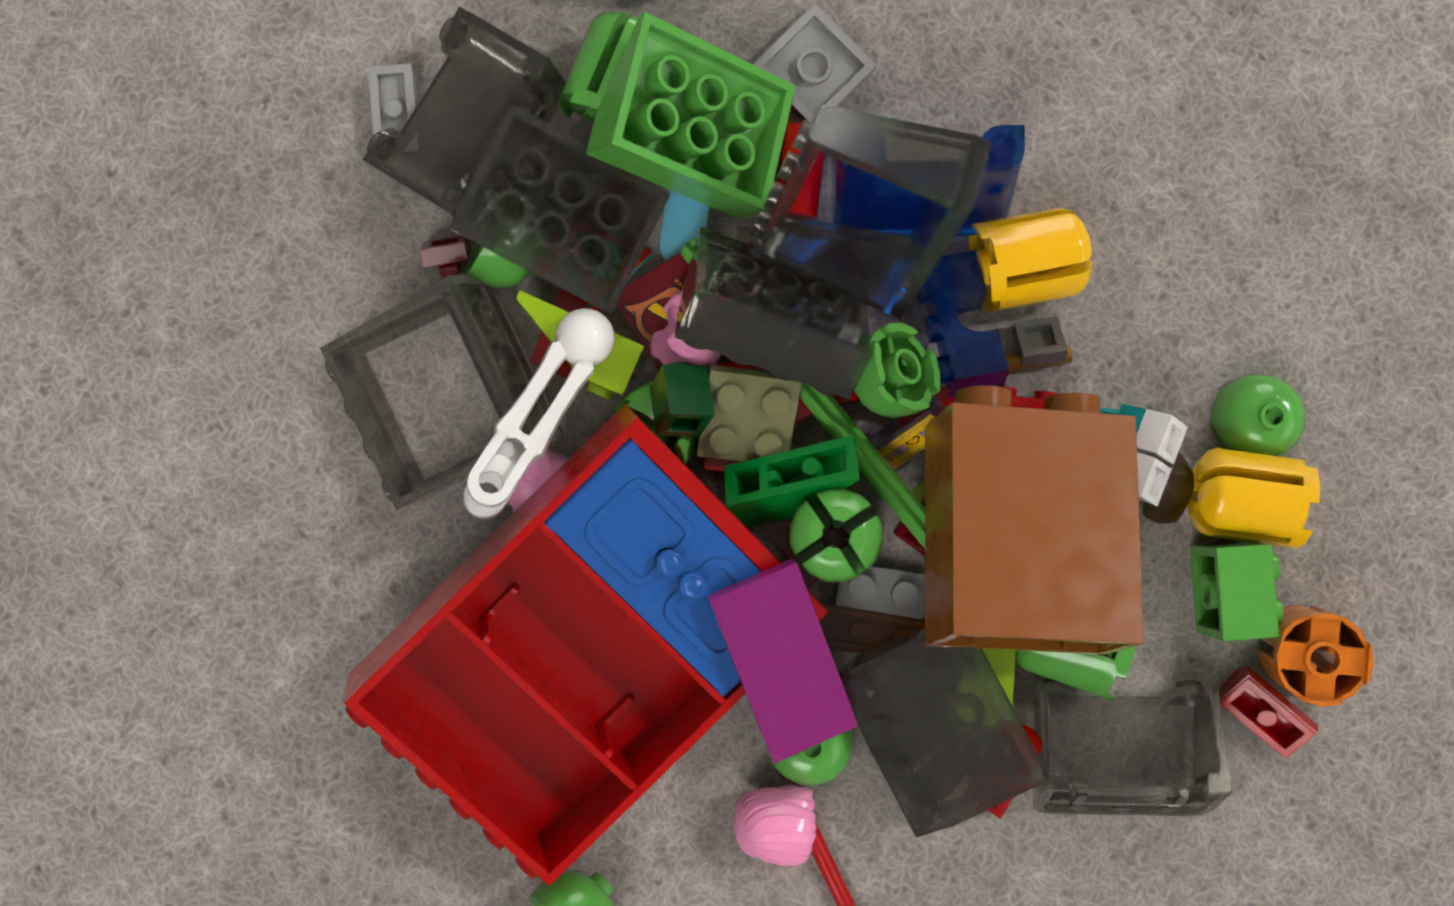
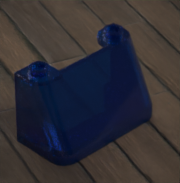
M999 125L991 127L984 132L977 146V163L885 164L884 144L876 132L862 127L837 128L830 152L833 226L838 233L854 239L968 237L976 235L977 232L972 224L1007 218L1009 215L1024 156V125Z

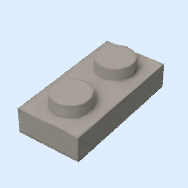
M412 63L368 66L374 154L378 158L422 155L415 67Z
M871 565L860 576L845 582H838L834 604L923 620L925 610V574Z

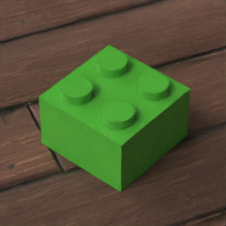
M1239 541L1189 545L1196 633L1222 641L1279 637L1278 625H1281L1283 622V607L1279 598H1276L1275 580L1279 578L1280 564L1277 554L1272 550V544Z

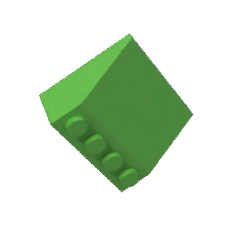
M643 12L636 22L598 107L586 154L737 219L767 211L796 85L647 12Z

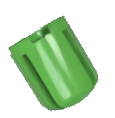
M607 12L599 14L590 23L557 102L558 109L570 119L574 111L587 122L594 124L598 107L639 17L633 16L630 18L627 13Z
M825 489L816 493L820 501L819 503L811 507L805 500L797 508L790 524V546L797 563L809 576L824 582H845L860 576L876 561L882 547V524L879 516L873 517L872 513L868 510L871 504L863 496L847 489ZM833 526L835 530H840V528L845 530L848 538L842 539L847 542L842 550L834 545L827 548L823 546L821 540L822 537H827L823 533L827 527Z
M1136 646L1106 655L1016 650V661L1026 671L1113 701L1116 697L1109 695L1108 692L1116 676L1126 679Z

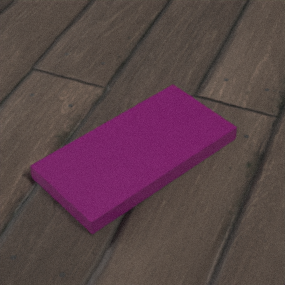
M793 558L707 595L762 738L774 764L858 726L798 564Z

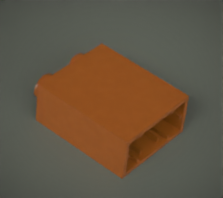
M971 386L956 391L955 403L952 402L925 426V646L1106 655L1144 644L1136 416L1101 414L1100 397L1089 393L1073 392L1051 395L1044 399V409L1012 407L1011 391L1003 387Z

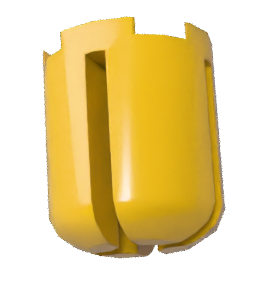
M1059 207L972 224L977 234L968 236L971 268L976 267L980 284L985 288L986 295L978 296L982 308L987 313L1072 297L1085 290L1092 275L1093 262L1090 260L1092 256L1091 240L1085 225L1073 211Z
M1223 448L1208 450L1193 468L1195 485L1193 495L1187 505L1191 523L1197 531L1209 537L1299 549L1306 544L1313 531L1304 529L1310 502H1320L1318 470L1316 467L1307 466V460Z

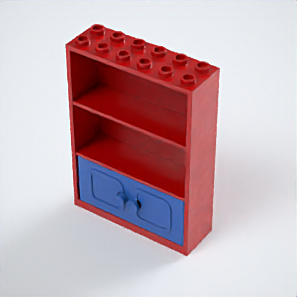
M625 404L348 674L344 704L347 706L345 711L358 726L364 729L370 726L382 737L380 739L381 744L396 759L405 757L416 767L415 773L423 784L432 790L438 787L450 797L449 803L458 815L466 820L472 817L483 827L482 832L493 846L500 850L505 846L516 856L515 861L527 876L532 879L538 876L550 886L745 695L707 595L779 565L781 562ZM808 591L817 618L820 621L828 611Z

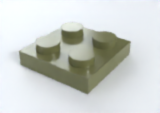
M710 364L708 375L715 415L697 439V456L743 462L789 451L802 385L800 376Z

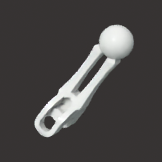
M588 308L577 309L568 313L561 320L556 331V342H553L548 347L539 367L521 395L507 413L494 425V436L470 471L463 494L464 506L473 516L480 519H491L503 510L530 465L544 457L550 440L562 417L578 392L593 375L594 366L603 362L610 355L614 346L615 335L610 321L602 313ZM567 360L574 366L562 388L529 435L523 433L521 429L536 401L561 364ZM486 482L491 483L498 489V492H484L479 485Z

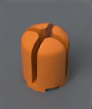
M1301 604L1284 607L1283 622L1281 625H1278L1279 637L1261 638L1262 641L1275 648L1257 649L1258 661L1269 678L1303 702L1320 707L1343 704L1341 701L1355 695L1363 684L1367 685L1369 683L1374 667L1372 646L1367 642L1361 630L1351 623L1349 619L1313 605L1309 608ZM1317 648H1320L1329 654L1313 652L1316 651Z

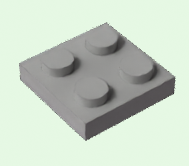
M815 3L753 64L796 85L791 109L807 124L818 126L877 67V64Z

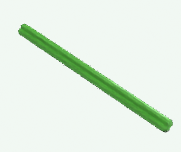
M694 237L681 248L682 257L774 368L782 374L800 376L802 385L799 398L832 438L838 439L851 435L856 438L859 470L925 548V507L704 241L700 237Z

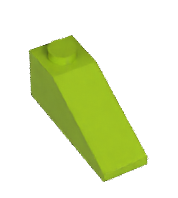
M520 290L516 298L518 304L551 343L556 342L557 327L561 320L570 312ZM614 333L615 341L610 355L603 362L594 366L593 375L587 381L589 383L585 389L609 401L613 394L620 397L623 396L644 348L643 345ZM566 360V362L571 366V368H573L574 365Z

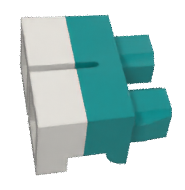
M1123 403L1120 410L1101 408V414L1136 416L1138 497L1144 502L1158 506L1172 470L1163 462L1174 465L1188 426L1173 415Z

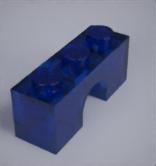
M976 250L923 259L921 275L915 278L914 281L918 303L926 304L929 317H925V330L929 343H936L939 356L936 358L940 368L941 384L947 383L950 398H955L956 391L971 386H998L1004 388L1009 373V366L998 329L982 332L973 331L963 326L958 320V316L963 313L982 309L987 288Z

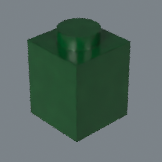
M682 361L662 365L650 385L656 435L700 437L715 415L707 366L690 365Z

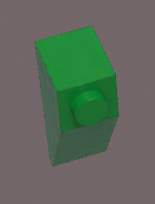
M851 435L724 466L726 507L747 528L794 517L797 508L805 500L811 507L820 502L816 493L825 489H845L860 480L856 438Z

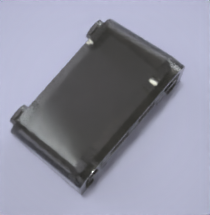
M459 6L454 16L446 20L440 30L441 50L447 59L402 130L398 131L390 127L375 133L368 143L367 153L362 160L454 221L476 232L490 219L559 110L557 102L566 82L549 57Z
M1049 678L1043 680L1042 683H1037L1034 689L1033 730L1042 741V750L1033 764L1032 792L1034 810L1047 814L1198 816L1212 812L1233 793L1218 686H1202L1200 681L1184 680L1177 682L1174 685L1175 688L1168 691L1164 697L1114 696L1116 699L1109 701L1098 696L1079 695L1078 688Z

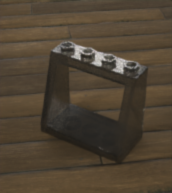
M821 104L813 122L811 123L804 119L792 145L793 148L799 150L798 153L795 154L788 151L777 177L784 180L782 184L774 181L764 203V207L770 209V211L767 212L761 209L750 234L758 237L751 255L900 319L972 212L992 142L974 134ZM820 151L932 200L931 205L910 237L795 217L788 214Z
M449 275L320 348L326 360V371L337 383L345 400V411L350 419L355 422L363 439V449L368 458L374 462L382 479L383 492L393 502L396 510L415 505L468 480L470 471L482 453L424 480L365 354L450 314L500 419L521 395L535 373L496 289L479 283L470 275ZM544 390L521 429L527 435L533 430L550 406ZM560 424L551 439L564 434Z

